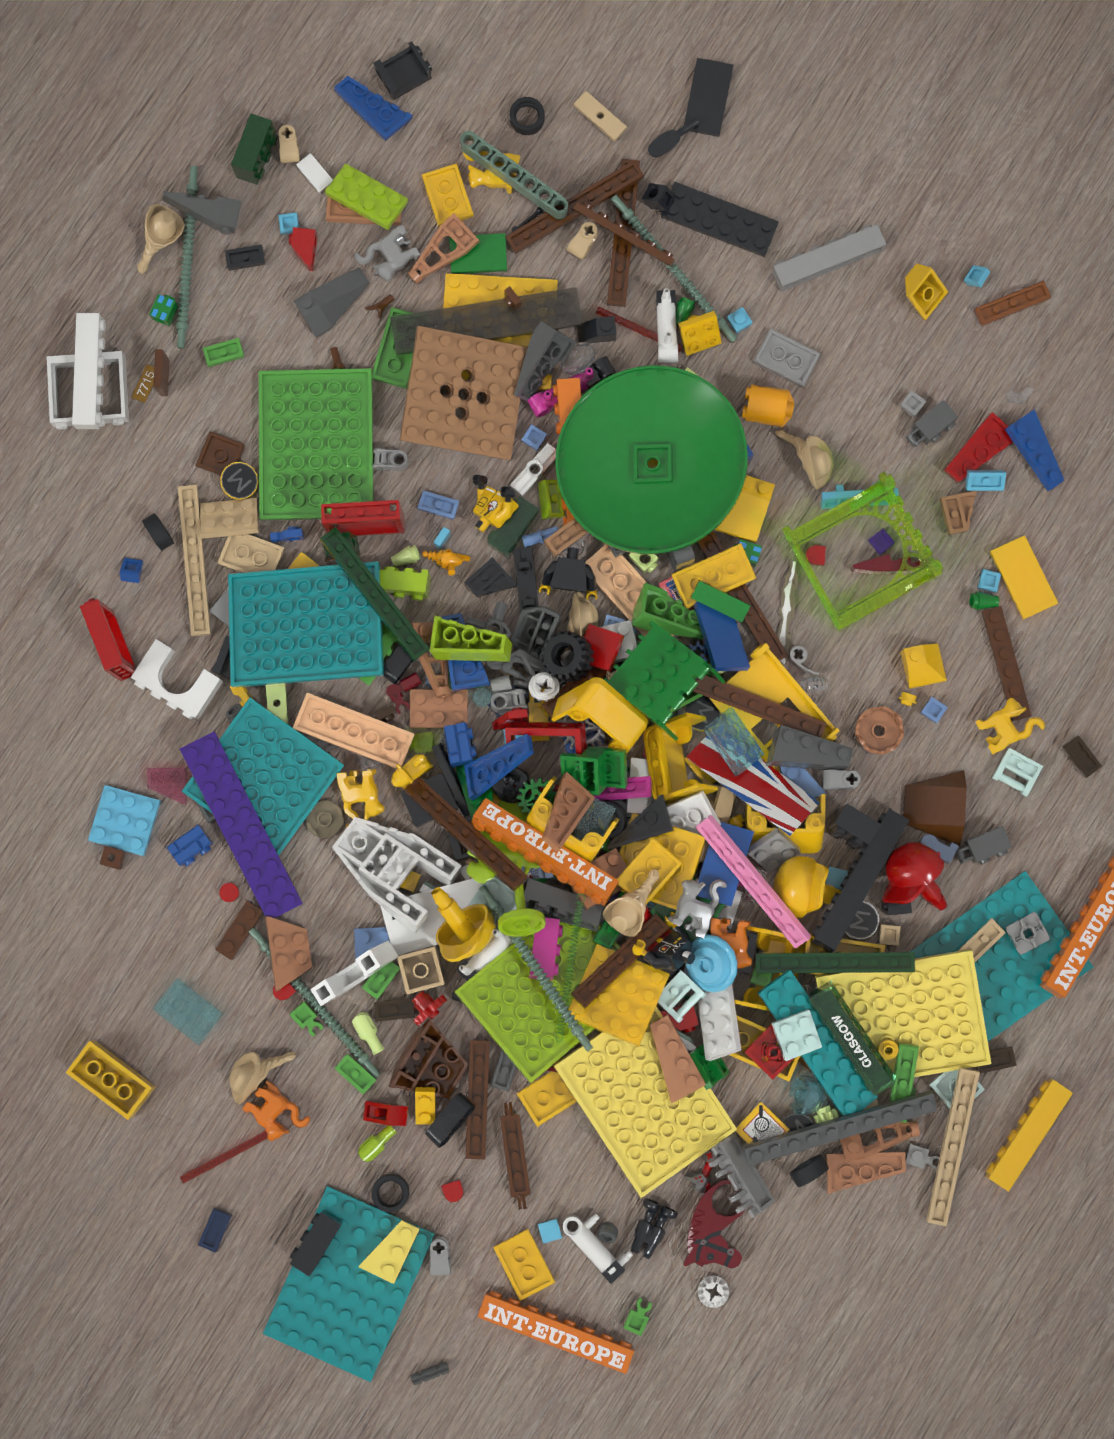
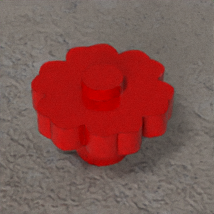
M422 991L412 1000L414 1007L420 1013L413 1020L417 1026L421 1025L428 1018L432 1020L440 1013L438 1009L447 1001L445 996L442 994L434 1000L429 993L426 994Z

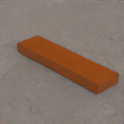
M1043 280L976 307L974 311L982 327L1051 299V295Z

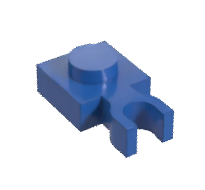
M297 526L288 527L283 532L270 533L272 543L305 540L302 528L299 529Z

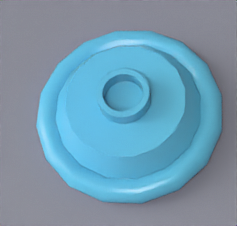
M707 934L704 938L697 937L692 942L691 947L692 952L695 954V960L692 964H685L689 977L704 991L716 993L726 990L734 982L737 975V959L734 950L727 941L719 936Z

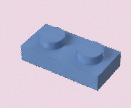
M423 490L418 510L454 520L460 502Z

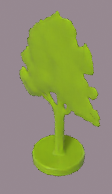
M501 800L497 804L520 820L526 821L528 812L522 813L523 806H518V803H506ZM479 831L520 869L524 866L525 870L523 872L525 874H528L530 868L536 869L540 867L534 862L531 863L525 860L520 853L512 852L504 843L493 840L486 832ZM469 850L467 851L470 856L476 858ZM479 859L478 863L470 862L466 868L467 874L480 884H484L496 876ZM522 884L514 891L516 910L504 913L498 920L499 931L507 936L523 937L541 931L546 924L545 916L542 912L526 908Z

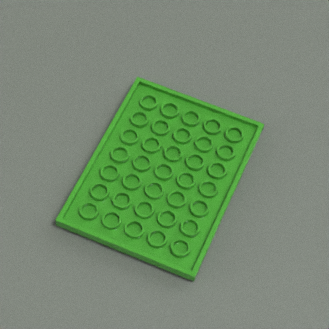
M372 368L259 371V519H322L321 504L374 501L372 468Z

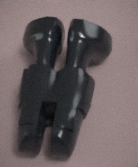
M645 1198L643 1200V1206L646 1208L644 1219H639L631 1252L638 1254L643 1245L642 1243L645 1242L647 1246H645L643 1257L650 1259L666 1233L663 1226L669 1219L677 1218L678 1212L666 1205H662L655 1225H652V1220L660 1207V1203Z

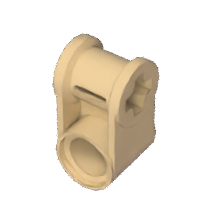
M283 125L279 129L281 164L300 162L295 129L290 125Z
M592 222L584 223L576 236L571 240L567 251L583 261L597 238L596 225ZM592 231V234L586 235V232Z

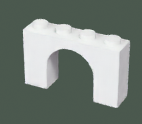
M155 639L131 676L135 680L134 685L142 690L145 687L150 689V695L158 700L161 697L166 699V705L174 710L177 707L182 709V715L190 720L193 717L199 720L223 681L204 669L193 687L182 694L168 692L163 685L162 674L175 651Z
M388 940L368 950L356 958L355 963L325 979L310 990L320 1006L343 995L399 956Z

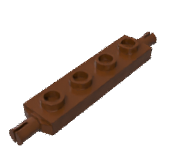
M506 1102L504 1103L506 1115L500 1117L510 1193L511 1197L517 1198L518 1209L521 1210L522 1204L523 1209L527 1208L525 1197L531 1192L520 1114L513 1113L512 1102H508V1104Z

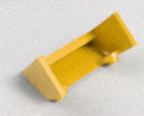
M598 677L591 678L560 696L551 718L553 722L565 715H568L575 721H584L590 718L613 738V740L609 741L607 748L626 749V754L645 731L648 724V718L605 680Z
M686 712L669 719L665 726L678 737L677 741L656 725L650 726L645 730L643 738L649 776L652 779V795L655 800L662 794L665 797V801H676L702 790L705 795L718 791L717 786L700 784L698 780L687 779L682 745L688 743L692 738L691 726L706 721L705 716Z
M555 776L550 779L525 823L541 833H544L553 806L545 797L557 780ZM616 817L604 836L596 832H589L581 841L571 834L563 846L591 863L620 819Z
M826 794L818 796V801L820 802L818 813H813L806 818L805 829L797 828L789 836L778 828L799 846L801 851L799 854H815L822 848L825 829ZM745 802V829L754 831L751 846L776 828H767L766 818L759 812H751V806Z
M751 926L747 928V930L757 932L756 945L759 949L763 950V953H803L804 944L794 948L783 933ZM773 973L771 982L783 973ZM793 973L797 979L798 973ZM756 985V988L750 987L744 993V1001L734 1000L735 1004L769 1011L757 993L764 988L762 986Z

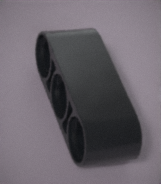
M400 644L383 666V677L393 684L400 680L413 662Z
M462 1092L457 1094L429 1126L425 1135L438 1148H441L474 1111L475 1105Z

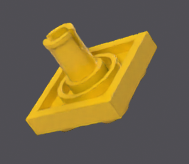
M714 311L700 316L692 315L688 320L678 323L686 356L722 344L717 316Z

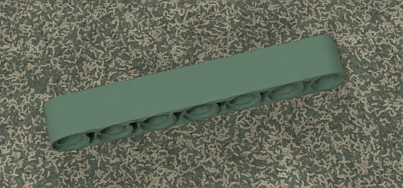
M466 131L461 135V149L465 154L554 218L562 219L567 215L568 202L563 196L474 132ZM467 140L474 142L472 145L465 144ZM482 151H486L489 154L486 156H481L479 153ZM496 162H502L504 165L501 167H497L494 164ZM517 173L519 176L512 178L510 174ZM531 183L534 185V187L528 189L525 187V185ZM546 194L549 196V198L543 200L540 198V196ZM561 205L564 209L556 210L555 207Z

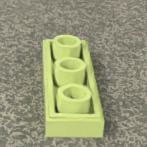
M286 683L266 685L267 709L289 724ZM280 701V706L275 707V702Z

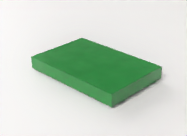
M506 234L475 235L480 242L466 255L451 263V274L507 272ZM450 238V252L457 248V244Z

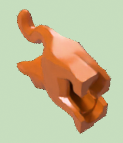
M711 918V935L719 936L728 942L735 952L737 969L751 966L752 959L747 953L748 938L746 934V928L750 926V921H739L736 933L728 932V925L731 924L730 918H723L722 920Z
M269 1080L265 1082L262 1088L255 1092L257 1097L265 1099L266 1102L263 1106L259 1107L254 1103L247 1102L242 1108L246 1113L251 1112L257 1123L266 1129L267 1139L270 1141L279 1139L285 1133L288 1134L290 1132L284 1125L275 1121L286 1109L291 1111V1121L296 1127L303 1128L310 1122L309 1116L302 1120L298 1118L299 1109L296 1104L282 1095L278 1087Z

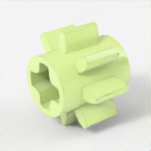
M830 1105L816 1109L817 1115L813 1116L816 1124L839 1117L836 1108L831 1109Z

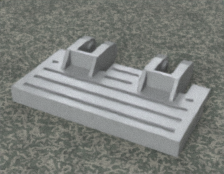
M735 1132L711 1148L715 1156L720 1153V1156L708 1163L710 1167H715L719 1164L721 1170L715 1174L716 1178L730 1171L731 1173L727 1177L735 1191L739 1188L741 1189L729 1198L730 1202L740 1200L742 1203L735 1209L737 1213L751 1206L748 1213L751 1218H754L775 1202L756 1167L748 1165L743 1145Z

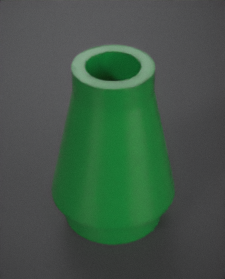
M683 297L680 298V301H677L676 325L679 326L678 323L689 318L695 308L694 301Z
M976 591L971 593L969 604L975 610L998 607L999 596Z

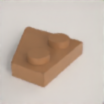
M976 491L941 497L939 499L948 536L964 533L969 530L970 516L973 512L974 498L977 494Z

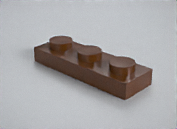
M246 901L215 950L233 960L250 934L249 931L254 928L263 914L262 909Z

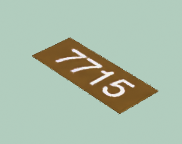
M146 364L131 398L143 403L146 402L153 387V366Z

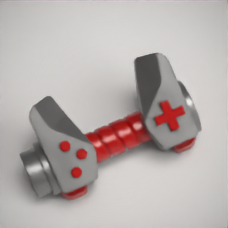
M711 1149L701 1155L706 1160L701 1174L688 1172L685 1176L687 1180L693 1182V1189L701 1193L711 1185L708 1176L712 1167L708 1163L720 1156V1153L715 1156Z

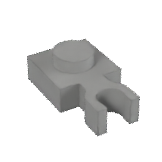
M909 1143L905 1160L907 1164L924 1169L925 1164H928L933 1169H937V1166H934L932 1161L939 1159V1156H928V1149Z

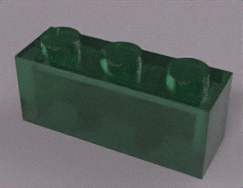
M521 496L517 500L514 499L519 506L512 513L511 518L506 520L496 531L492 530L487 537L489 540L488 546L508 558L539 513V508Z

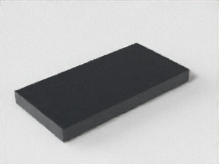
M697 58L684 125L694 118L698 120L699 125L689 132L720 137L733 64Z

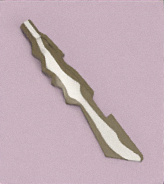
M795 561L790 562L789 573L784 578L785 585L781 589L782 597H780L782 606L778 611L782 621L777 637L788 656L792 634H788L790 621L794 619V593L797 591L798 562ZM788 656L781 660L783 665H787Z

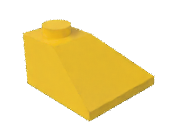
M916 263L905 277L907 298L922 319L927 320L946 296L948 290L934 270L928 266Z
M938 644L909 647L900 652L909 689L947 681Z

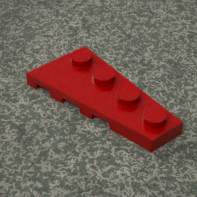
M991 412L943 471L957 483L967 476V470H976L1013 442L1005 431L1009 426Z

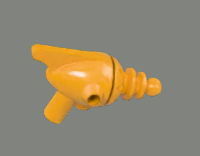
M442 549L438 553L435 550L434 552L430 550L429 553L427 551L422 552L423 557H428V560L432 559V562L435 560L438 566L448 569V575L451 576L455 574V567L461 565L463 561H470V556L454 553L450 549H444V551Z

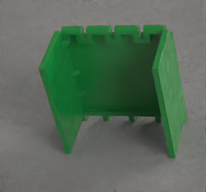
M651 620L649 624L652 629L645 637L641 634L638 636L642 641L633 652L627 649L626 653L629 657L620 667L617 664L613 666L617 671L610 680L605 677L603 680L642 712L648 720L677 741L678 737L665 726L673 715L669 710L673 708L677 711L686 700L682 694L685 693L688 696L699 684L695 681L696 677L702 680L709 673L722 684L725 683V680L704 659Z

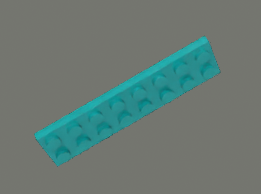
M787 970L757 992L776 1021L806 1009L810 1010L822 1047L803 1054L801 1057L842 1116L861 1111L878 1098L791 970Z

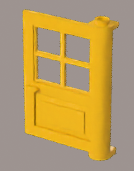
M767 643L761 644L750 654L752 660L749 662L750 668L747 671H738L726 682L729 685L781 704L788 697L801 713L827 723L821 738L829 741H834L837 738L836 734L840 730L835 728L770 651ZM709 698L755 754L767 762L769 755L767 748L771 745L772 739L763 745L751 730L763 718ZM772 766L773 768H775L777 771L780 772L779 767H781V766Z

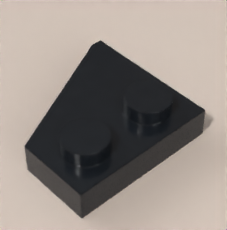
M493 557L464 582L476 597L517 586V583Z

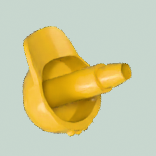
M795 856L787 859L778 869L773 883V890L796 918H803L808 912L819 909L822 903L831 904L835 893L840 894L841 892L839 889H835L834 886L825 884L829 872L828 867L818 864L814 858L806 856Z
M440 887L435 888L431 894L435 904L438 905L439 913L445 919L436 933V942L440 946L443 958L450 962H456L480 953L494 937L493 930L496 929V924L492 912L483 904H473L461 909L454 898H450L449 894Z

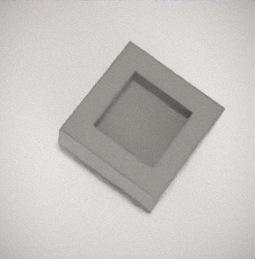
M911 390L899 407L912 417H915L926 403V400Z

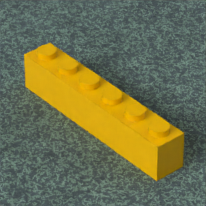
M1054 1079L1045 1080L1039 1088L1041 1092L1037 1097L1034 1096L1028 1105L1030 1107L1027 1113H1023L1018 1120V1127L1009 1133L1007 1144L1005 1147L1003 1145L1000 1147L996 1154L998 1156L994 1163L991 1162L986 1169L987 1174L985 1177L1008 1192L1073 1094V1092Z

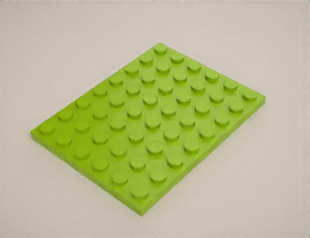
M559 922V925H563L562 937H558L557 944L561 945L560 956L555 958V964H559L557 976L554 975L553 981L549 980V982H553L552 986L556 987V992L559 991V996L568 995L570 999L565 1000H568L569 1003L565 1004H568L570 1007L573 1000L571 993L579 986L597 944L592 940L597 932L581 927L580 929L573 930L572 928L579 927ZM534 934L523 936L521 940H525L524 944L528 945V950H533ZM615 942L611 950L616 951L620 946ZM514 943L458 988L455 994L531 1084L580 1041L577 1036H573L571 1027L568 1028V1023L561 1026L557 1025L564 1024L558 1021L565 1020L558 1018L562 1015L558 1013L559 1009H555L556 1004H552L553 1000L549 999L550 995H546L547 991L542 989L544 986L539 985L540 980L537 981L536 979L529 978L530 967L527 966L528 962H524L525 958L521 957L522 953H518L519 949L515 948L516 944ZM569 974H572V975H573V977H569V978L564 977V976H571V975H569ZM578 1022L584 1028L583 1033L585 1036H588L595 1030V1028Z

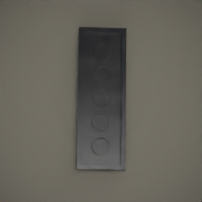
M674 182L671 191L675 194V198L668 212L662 211L661 218L762 257L766 256L779 221Z

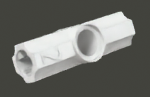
M547 443L536 457L528 462L526 468L511 483L510 487L523 497L556 460V449ZM536 466L540 471L537 474H532L529 471L530 468Z

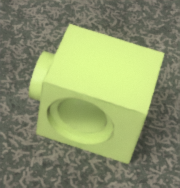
M629 554V559L643 574L647 571L651 573L658 566V557L655 554ZM646 555L650 558V562L644 564L639 558Z

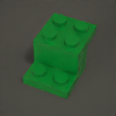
M589 746L582 754L562 753L560 755L561 778L564 773H569L592 795H600L606 787L624 789L627 787L626 749Z

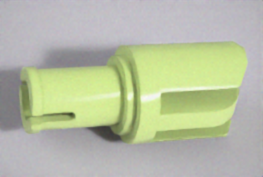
M359 1012L352 1021L353 1026L360 1039L367 1041L373 1055L384 1049L376 1035L378 1029L367 1012Z

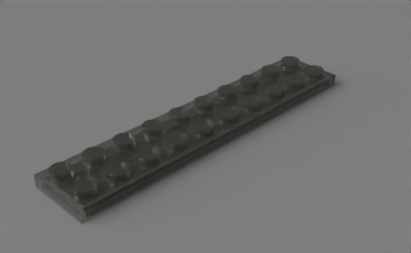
M577 287L518 296L522 306L517 310L513 306L509 307L504 299L390 317L396 355L413 353L417 326L488 340L533 334L540 321L557 330L583 326Z

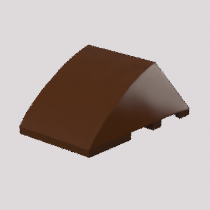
M960 771L905 785L903 816L910 820L907 826L949 843L952 842L960 847L965 827L967 792L965 772Z
M428 1019L414 1033L396 1063L389 1087L407 1091H415L416 1087L435 1088V1096L449 1098L469 1064L434 1023Z

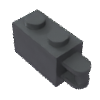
M942 400L912 426L914 431L906 438L914 448L921 442H924L926 445L930 441L935 443L942 437L940 433L945 429L948 432L956 425L955 421L958 416ZM915 434L920 437L919 440L914 436Z
M1003 826L965 841L966 847L957 850L956 854L960 864L972 859L973 863L979 862L982 865L991 861L990 857L993 855L1000 857L1007 854V849L1012 848V845ZM965 850H968L970 857L966 858Z

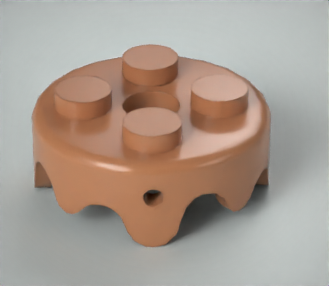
M885 706L867 709L861 714L855 725V736L858 744L862 749L874 755L892 752L899 746L904 737L902 717ZM875 726H881L884 729L882 736L874 734Z

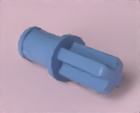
M558 527L542 531L538 529V532L522 536L524 546L528 547L538 543L543 544L545 539L559 530Z

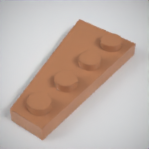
M327 197L326 222L376 224L332 198ZM402 212L392 225H401Z

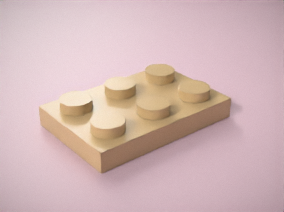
M257 498L200 503V534L202 539L259 533Z
M249 534L228 536L219 557L218 565L240 573L277 570L285 548Z

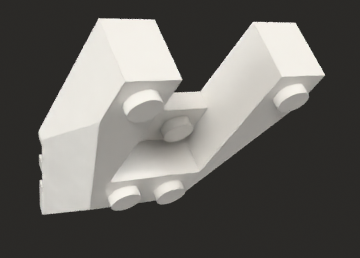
M357 817L352 820L332 846L333 850L366 893L396 920L415 933L418 932L427 920L428 911L398 891V888L415 866L419 867L446 886L453 884L461 874L462 865L415 834L401 832L392 827L380 826L378 823Z

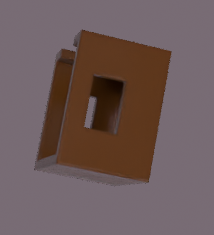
M105 846L100 865L121 870L126 851ZM110 854L115 855L114 861L108 860Z

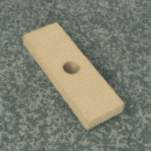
M587 91L573 104L580 113L614 142L627 130V126Z

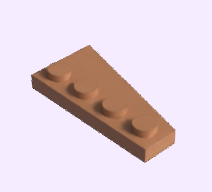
M567 772L562 775L542 836V840L556 852L562 848L595 799L590 792Z
M668 1014L652 1022L650 1027L672 1104L705 1086L706 1083Z
M904 1151L879 1152L868 1158L845 1162L843 1153H826V1164L829 1167L826 1171L827 1194L906 1172Z

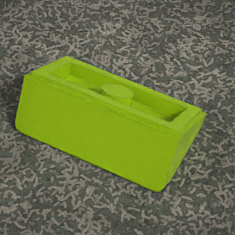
M543 480L538 482L541 518L554 519L565 517L561 504V499L563 498L558 481Z

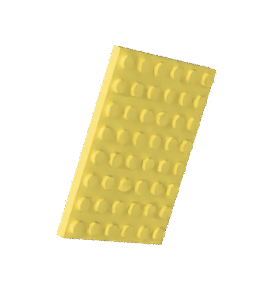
M972 949L915 958V973H828L815 976L822 1017L869 1085L893 1081L896 1057L887 1060L880 1056L878 1048L884 1040H892L897 1046L899 1043L919 1046L914 1077L959 1070V1067L971 1068L991 1064ZM840 1016V1018H839L838 1020H841V1019H842L843 1021H842V1023L837 1027L836 1025H837L839 1022L834 1023V1021H835L837 1018L832 1019V1017ZM844 1024L848 1027V1031L846 1033L851 1032L853 1034L852 1040L855 1039L858 1042V1045H860V1050H863L864 1052H854L858 1045L856 1046V1042L854 1041L855 1047H850L849 1042H851V1045L853 1046L852 1040L847 1041L844 1038V1035L846 1033H841L839 1031V1027ZM841 1027V1030L845 1031L846 1027ZM846 1034V1038H847V1039L851 1038V1035L849 1034V1035L847 1036V1034ZM890 1047L886 1048V1049H885V1052H886V1053L892 1052V1048H890ZM863 1053H865L867 1057L862 1060H859L864 1056ZM868 1058L871 1061V1065L864 1067L862 1061ZM864 1061V1065H868V1064H869V1061H867V1062Z
M657 1007L640 1047L601 1032L589 1040L593 1046L592 1050L587 1052L582 1045L553 1065L641 1198L737 1130L712 1090H706L704 1086L671 1104L650 1027L652 1022L663 1017Z

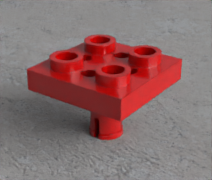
M770 1024L744 1052L774 1080L793 1059L788 1061L783 1059L780 1047L776 1045L778 1041L772 1024Z

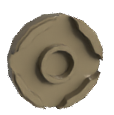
M328 800L318 801L306 817V825L314 836L322 839L332 838L342 830L344 814L336 803Z

